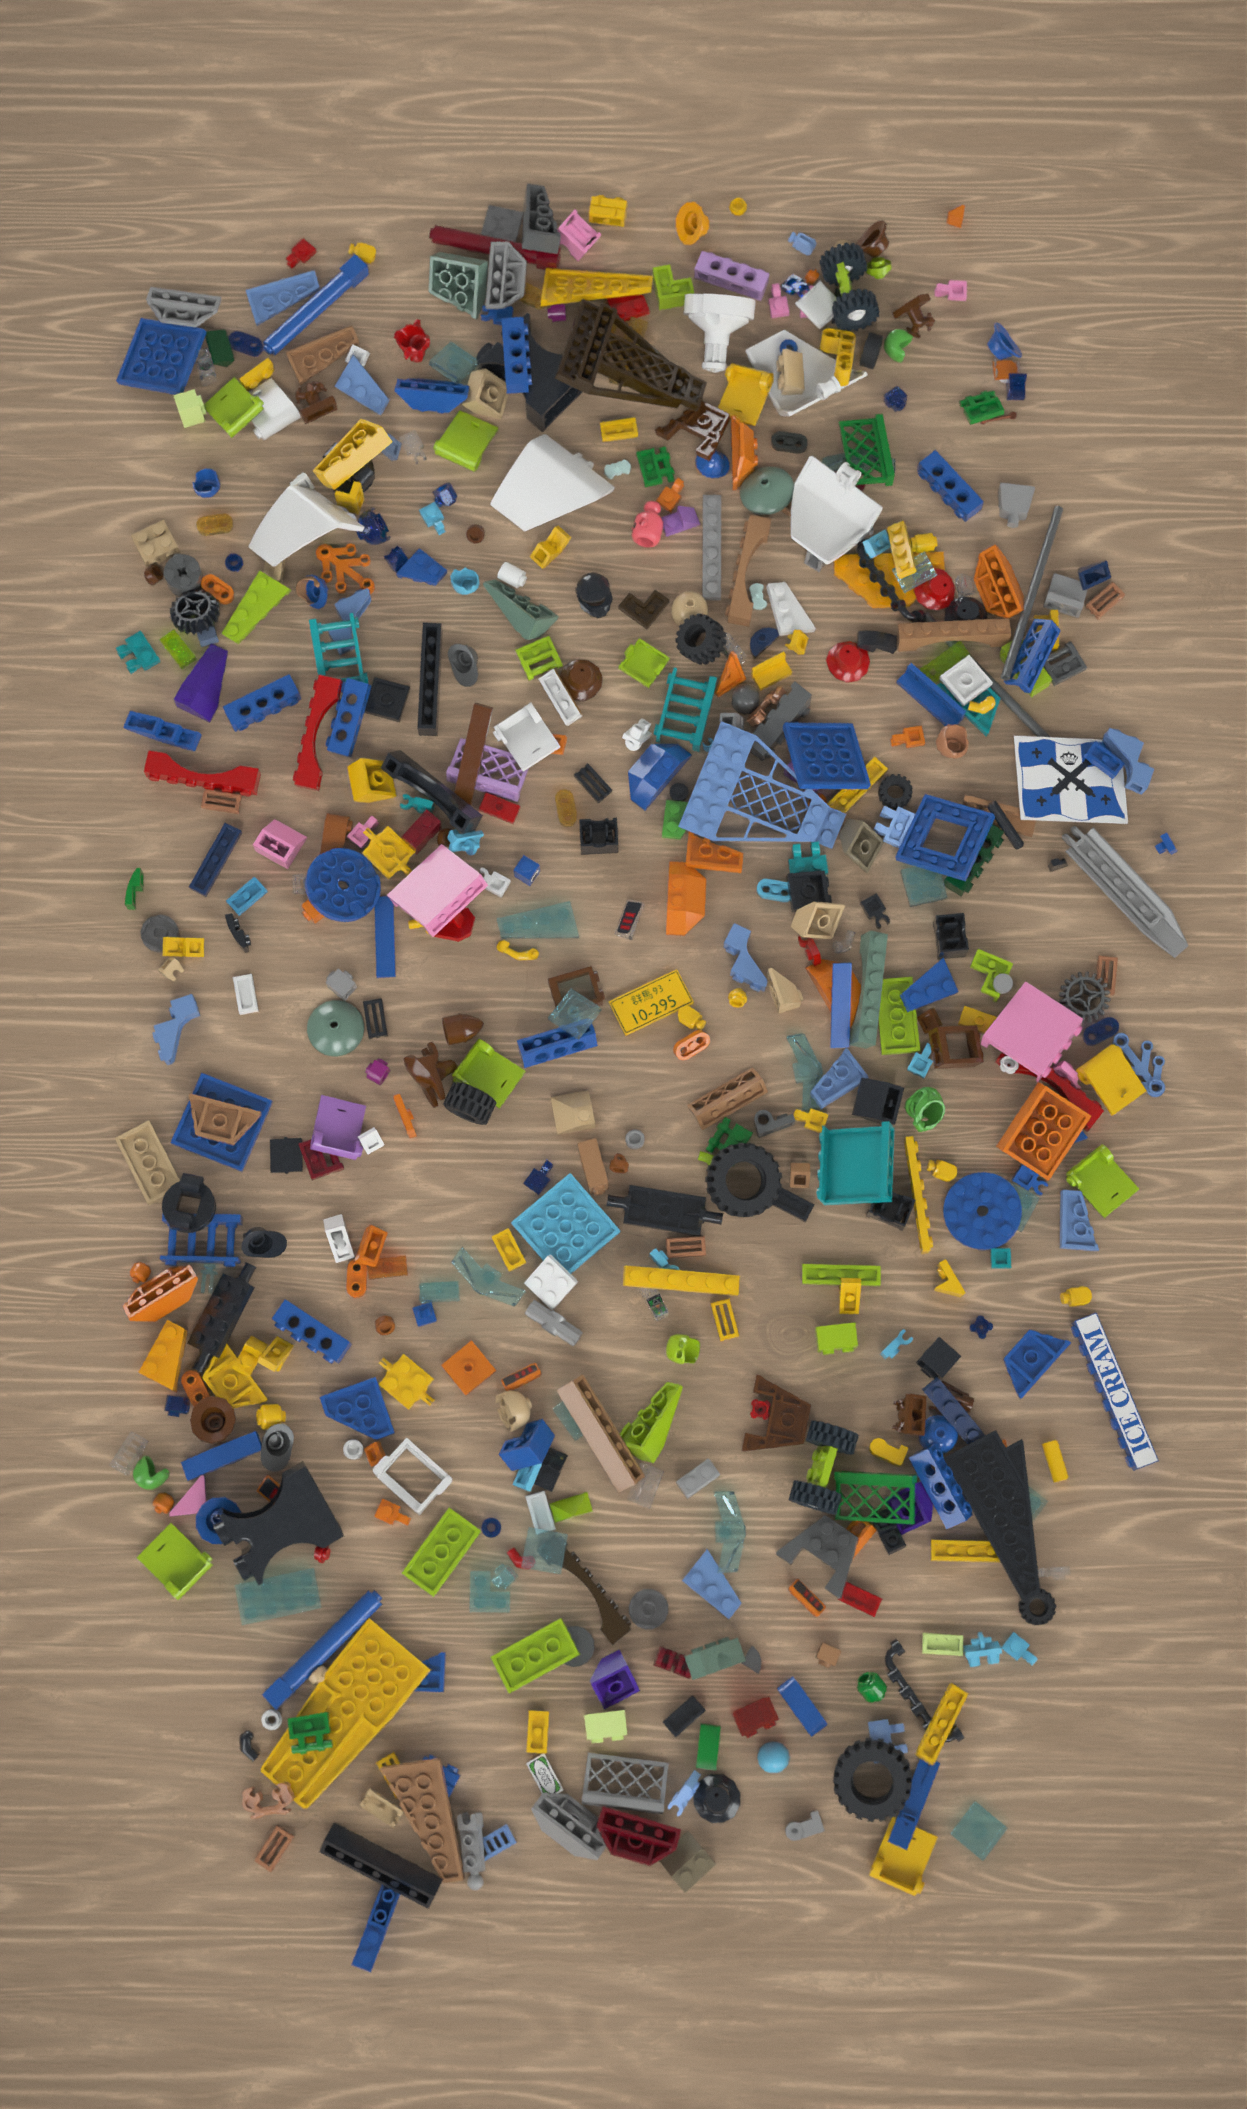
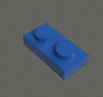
M1097 741L1092 744L1083 756L1112 779L1116 777L1125 765L1122 760Z

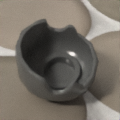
M745 684L739 685L734 689L732 707L738 713L744 715L751 714L759 706L760 695L754 686Z

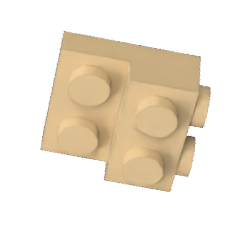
M164 520L131 535L146 567L151 564L158 566L162 561L171 559L175 554L180 553Z

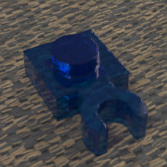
M794 274L780 285L782 291L792 296L797 293L798 297L801 298L803 297L802 291H810L808 284Z

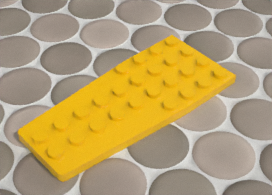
M368 1618L328 1668V1671L325 1673V1679L318 1683L296 1716L329 1712L331 1733L323 1735L324 1740L332 1739L333 1747L326 1748L325 1751L321 1752L314 1750L308 1751L307 1754L303 1755L300 1753L292 1754L291 1746L299 1744L298 1739H290L288 1728L262 1765L261 1772L276 1786L280 1782H289L295 1795L294 1801L303 1809L309 1808L392 1720L431 1669L372 1619ZM316 1736L305 1737L306 1743L317 1742Z

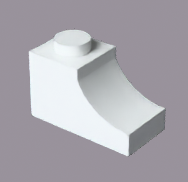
M342 1214L323 1219L325 1232L336 1263L355 1258Z

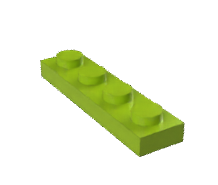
M802 1264V1284L841 1285V1278H861V1286H881V1266Z

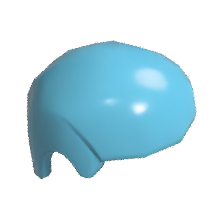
M466 567L460 571L455 569L450 575L452 587L461 595L475 592L480 585L478 574Z
M768 1742L759 1748L757 1759L759 1766L764 1771L779 1773L788 1766L790 1755L788 1749L782 1743Z

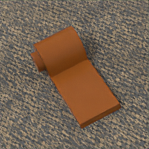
M327 813L320 854L330 851V849L344 848L346 835L353 829V821H350L349 816Z

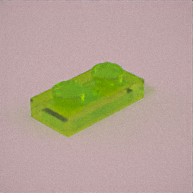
M175 629L159 639L181 670L196 660V656Z

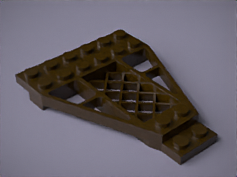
M584 299L581 300L555 379L589 395L677 409L681 404L696 412L698 411L707 385L706 381L691 375L683 367L669 361L617 315V309L603 302L598 307ZM613 324L631 338L632 342L611 333ZM617 355H622L624 360H620ZM608 357H611L614 362L610 363ZM634 363H638L640 368H636ZM624 365H628L630 370L626 371ZM654 370L657 376H653L650 371ZM597 373L618 383L617 390L595 387L594 382ZM640 373H644L646 378L643 379ZM656 381H660L663 386L659 387ZM622 385L639 393L622 391Z

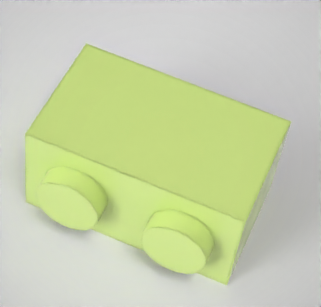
M195 389L174 395L184 428L205 422L203 416L206 414L201 395L197 396Z
M625 1710L584 1715L587 1740H591L592 1743L604 1742L603 1738L611 1737L612 1741L624 1740L623 1735H627Z

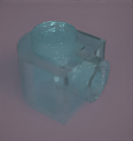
M501 1564L494 1571L496 1574L491 1581L498 1589L502 1587L505 1590L519 1575L509 1564L506 1566Z

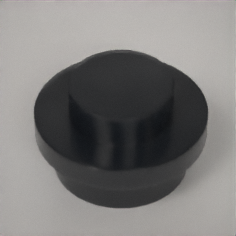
M683 783L673 784L670 788L671 798L675 801L685 800L688 796L687 786Z

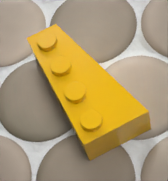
M360 419L316 466L313 472L325 487L335 490L390 445L392 440L382 426Z

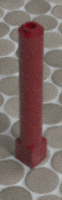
M435 225L434 228L430 229L429 239H432L434 244L490 255L491 242H509L527 263L536 265L537 269H558L561 248H558L557 254L523 249L522 243L439 225Z

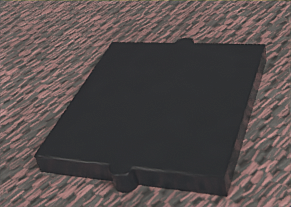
M284 1137V1139H270L271 1173L289 1174V1172H303V1155L299 1147V1143H302V1138Z

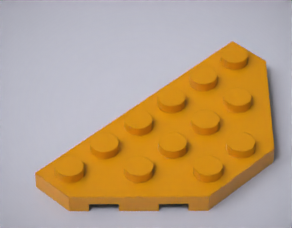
M944 552L913 553L917 572L902 579H899L892 553L879 554L873 557L876 568L884 572V579L887 583L895 587V593L898 598L906 602V607H910L916 600L914 584L921 572L930 568L945 570ZM858 554L842 555L833 561L834 575L839 580L844 581L854 593L865 599L869 606L872 608H891V599L880 594V584L870 581L869 575L871 572L869 569L860 567V557Z

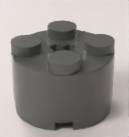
M178 553L166 563L164 577L173 594L181 597V593L187 594L188 590L194 592L196 588L199 592L202 589L203 573L195 558Z

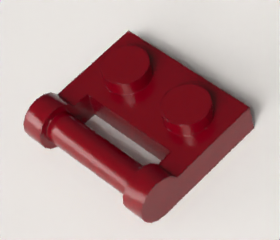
M311 1139L299 1143L312 1181L345 1169L343 1163H340L339 1157L332 1154L329 1155L333 1165L327 1167L323 1153L310 1149Z

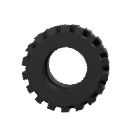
M697 614L696 616L691 615L690 619L686 618L683 625L680 624V630L676 632L678 638H675V642L678 644L676 647L680 651L679 653L699 665H702V663L707 665L709 661L713 663L716 657L719 658L721 651L724 652L725 648L723 646L727 642L724 639L726 632H724L723 626L705 614ZM706 632V636L702 644L696 646L699 636L702 633Z
M460 1082L452 1084L443 1103L444 1107L451 1113L479 1125H487L497 1104L487 1093Z

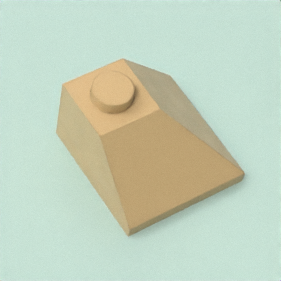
M812 902L796 911L791 928L802 937L832 939L845 905Z
M773 968L768 969L766 979L778 1014L799 1008L803 1000L800 989L797 990L795 984Z
M588 1090L551 1097L557 1135L595 1128Z

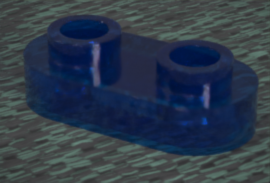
M234 331L228 337L231 348L246 355L257 357L264 350L263 343L259 338L244 332Z
M1104 1018L1085 1029L1082 1035L1083 1041L1089 1046H1096L1115 1036L1119 1031V1023L1115 1018ZM1109 1025L1112 1030L1107 1031L1105 1026ZM1089 1034H1093L1095 1039H1090Z

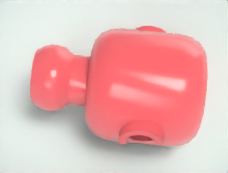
M648 501L644 505L645 512L637 514L634 526L632 527L633 541L637 545L646 548L654 547L659 543L664 525L662 518L659 516L661 506L655 501Z

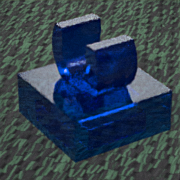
M399 546L392 548L391 552L384 556L392 571L396 573L409 560Z

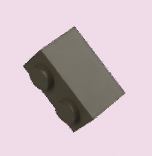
M688 1831L679 1839L676 1851L659 1861L685 1893L716 1865Z

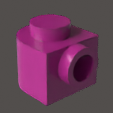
M565 303L550 305L551 308H547L548 319H552V322L566 321Z
M380 1058L377 1061L374 1060L365 1070L366 1078L378 1085H382L391 1071L387 1067L388 1063Z

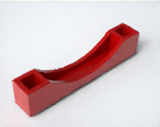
M319 675L318 679L314 681L313 690H315L314 698L311 697L309 703L311 712L310 716L307 715L305 720L307 730L306 734H303L301 738L303 748L302 752H299L297 756L298 770H295L293 774L294 785L314 791L320 790L323 772L316 755V737L325 714L340 700L343 684L341 679Z
M148 750L144 768L146 777L151 781L165 780L170 784L183 783L193 788L201 786L209 790L220 789L222 792H238L247 797L251 795L257 796L261 777L259 768L241 765L223 773H197L181 767L167 753Z
M1002 1052L995 1063L1000 1066L1001 1059L1007 1055ZM1018 1063V1069L1013 1073L1029 1075L1035 1078L1038 1076L1020 1063ZM1053 1068L1046 1078H1041L1042 1081L1053 1087L1060 1096L1091 1115V1118L1083 1128L1088 1132L1104 1112L1101 1104L1095 1100L1091 1101L1086 1097L1084 1091L1079 1088L1075 1089L1070 1085L1071 1082L1068 1079L1055 1074Z

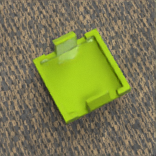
M639 638L635 646L630 644L624 652L625 659L618 666V669L647 688H650L670 660V657Z

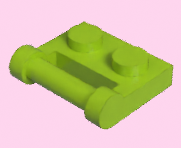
M550 636L515 650L528 681L553 668L563 667ZM552 656L553 661L532 670L530 669V665Z

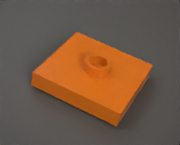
M400 1093L394 1095L393 1099L410 1139L414 1138L417 1135L411 1123V1120L414 1119L410 1108H405Z
M472 1340L441 1365L465 1396L496 1372V1369Z

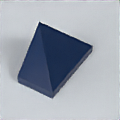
M1107 561L1084 566L1078 570L1082 590H1087L1112 578Z

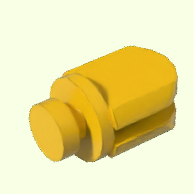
M358 242L356 246H354L355 244H350L348 254L352 255L354 253L363 262L368 264L374 262L376 257L374 246Z
M688 1005L682 1006L679 1009L678 1020L681 1024L692 1030L696 1029V1027L698 1030L704 1028L706 1021L702 1019V1015Z
M937 1159L936 1162L930 1160L926 1168L927 1171L931 1172L932 1170V1176L945 1182L953 1180L957 1175V1167L944 1160Z
M1085 1286L1072 1287L1060 1294L1061 1303L1072 1307L1086 1305L1092 1299L1091 1290Z

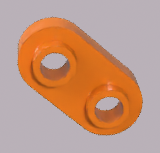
M213 574L205 575L202 578V589L205 593L210 592L212 596L214 595L220 604L227 605L234 600L233 589ZM209 584H214L212 588L208 587ZM224 594H228L227 598H223L222 596Z
M696 1030L674 1045L673 1052L678 1059L688 1060L708 1047L710 1037L703 1030Z
M354 1259L349 1262L347 1267L346 1289L351 1297L360 1298L364 1296L367 1290L368 1268L367 1265L354 1262ZM355 1265L361 1266L359 1271H354ZM355 1284H358L360 1286L359 1290L357 1291L353 1290V1286Z
M190 1370L183 1374L181 1383L193 1406H196L199 1402L196 1400L197 1395L202 1394L203 1399L210 1397L206 1385L198 1372ZM189 1377H194L192 1384L188 1383Z

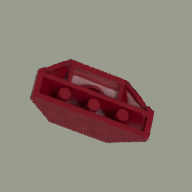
M602 1806L597 1824V1829L610 1855L646 1866H652L676 1851L682 1830Z

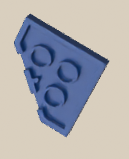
M376 1377L320 1397L325 1415L375 1440L395 1434Z

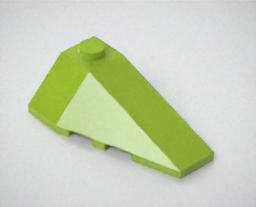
M666 1382L651 1398V1404L645 1410L641 1409L637 1413L639 1416L631 1424L628 1422L622 1429L620 1436L631 1454L636 1458L654 1463L658 1458L667 1439L683 1389L682 1385Z

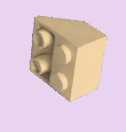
M783 349L781 355L778 356V361H776V371L780 374L779 379H777V388L781 390V395L803 394L805 384L802 353Z

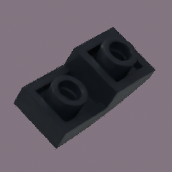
M858 631L857 647L873 653L876 649H880L894 654L897 650V636L880 631Z
M232 913L225 914L227 925L235 941L245 953H248V946H251L249 934L246 935L243 929L239 930L238 918L235 919Z
M888 1508L878 1512L882 1518H887L891 1515ZM872 1522L888 1556L906 1548L896 1523Z

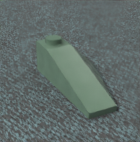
M484 581L483 585L514 629L524 639L540 638L558 620L559 616L542 604L537 606L530 602L531 598L516 595L514 589L500 581Z

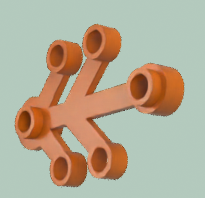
M349 543L342 548H332L328 544H322L317 548L316 556L318 560L322 561L323 572L321 577L326 583L333 580V575L330 571L331 562L336 566L337 583L335 588L338 593L343 594L347 590L346 583L344 582V573L360 584V589L368 588L370 594L374 592V581L370 578H363L350 568L352 566H369L371 561L367 554H362L359 558L340 560L336 556L346 554L354 556L357 552L356 546ZM349 548H354L352 552L348 551ZM323 551H328L327 554H322ZM364 558L368 559L365 563L362 562ZM326 574L330 575L328 579L324 578ZM370 583V586L365 587L364 584ZM340 585L344 586L343 589H338Z

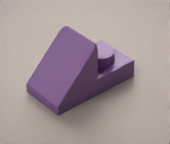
M677 506L676 513L661 517L666 537L700 525L695 509L692 507Z

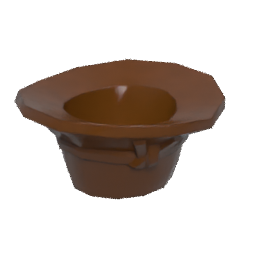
M883 220L875 222L855 245H860L863 252L873 258L882 254L889 246L885 233L887 223Z
M589 660L572 661L567 663L561 671L560 678L574 701L585 702L595 697L602 687L603 676L600 669Z
M216 1396L201 1399L193 1408L190 1418L192 1433L200 1441L211 1444L225 1440L233 1431L236 1422L234 1408L226 1399Z

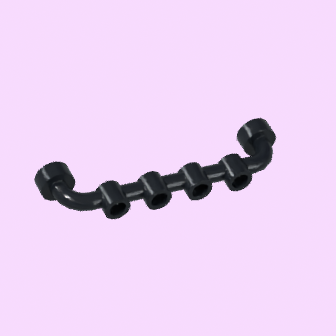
M864 538L857 543L856 550L860 557V567L869 569L871 572L869 575L870 581L880 584V594L883 597L888 596L892 601L891 609L899 611L911 623L925 622V612L918 609L910 613L906 608V602L903 599H899L896 595L895 587L891 584L889 585L884 579V572L878 570L874 565V559H870L867 556L862 542L869 538Z
M896 1638L890 1642L892 1647H890L885 1655V1664L889 1670L886 1674L892 1683L897 1681L901 1687L898 1690L904 1700L909 1699L913 1706L910 1709L917 1718L919 1716L922 1717L925 1722L922 1726L926 1731L932 1718L893 1662V1656L896 1653L898 1656H901L906 1652ZM956 1724L953 1725L951 1733H949L945 1742H951L956 1739L959 1743L965 1738Z

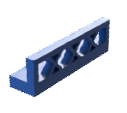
M1034 619L1018 651L1010 680H1004L1006 685H1017L1024 693H1031L1061 632L1052 620ZM1038 625H1043L1042 629L1036 633ZM1035 640L1034 645L1028 648L1029 644ZM1028 656L1027 660L1020 664L1021 660ZM1020 671L1018 678L1012 679L1013 676Z
M912 663L907 666L906 672L896 683L944 726L959 724L964 719L966 711Z

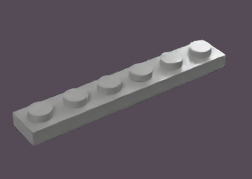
M703 495L702 596L705 600H721V495Z

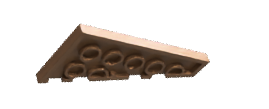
M441 1757L381 1767L380 1771L387 1778L392 1792L396 1794L400 1802L399 1805L415 1833L417 1832L421 1839L423 1848L430 1855L431 1862L438 1875L443 1878L442 1882L463 1881L465 1876Z

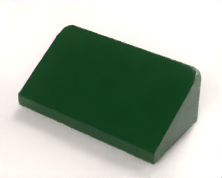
M226 330L206 331L205 338L213 364L228 367L235 359Z

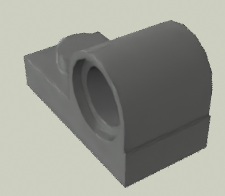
M758 1111L754 1118V1127L758 1138L793 1126L795 1124L793 1114L789 1116L787 1113L776 1117L777 1120L774 1121L769 1111ZM766 1117L768 1123L762 1125L758 1122V1118Z

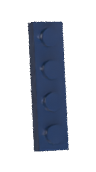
M224 823L190 883L189 889L207 897L242 835L241 830Z
M938 1377L922 1389L968 1445L985 1436L983 1431Z

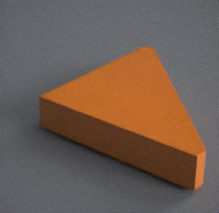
M734 651L730 652L714 692L717 697L722 696L746 680L739 659Z

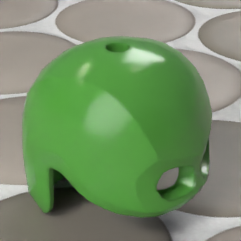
M902 329L892 330L884 340L886 354L894 361L902 363L905 356L902 348L912 341L913 335Z
M143 1456L133 1470L134 1481L138 1486L146 1490L158 1488L166 1482L170 1475L169 1470L166 1468L156 1473L154 1462L149 1456Z

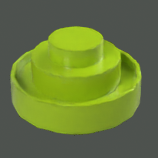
M884 257L873 258L867 263L866 273L875 279L884 278L892 269L891 261Z

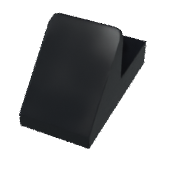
M549 1448L534 1485L553 1492L568 1455Z

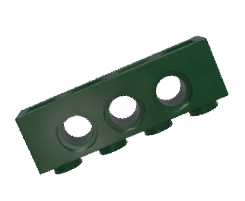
M992 824L985 838V842L990 847H981L977 856L979 862H974L966 881L947 876L943 886L960 897L965 892L968 894L974 885L971 883L973 879L980 877L984 871L982 866L985 862L989 863L994 856L992 853L994 848L999 849L1004 839L1002 836L1004 831Z

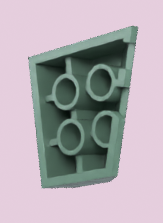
M443 252L430 256L429 293L446 303L453 304L458 310L467 312L472 318L478 319L486 299L488 261Z

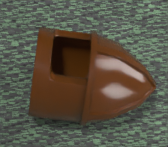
M458 1013L457 1015L442 1018L443 1030L448 1046L463 1042L467 1043V1041L473 1039L480 1032L484 1025L483 1021L469 1014Z

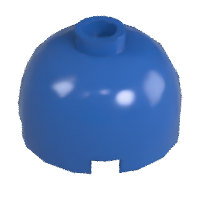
M930 1416L925 1420V1436H918L919 1443L923 1448L936 1443L942 1453L946 1454L956 1445L958 1432L944 1416Z

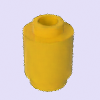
M932 533L914 535V537L910 538L912 552L934 551L935 547H937V537L933 536Z

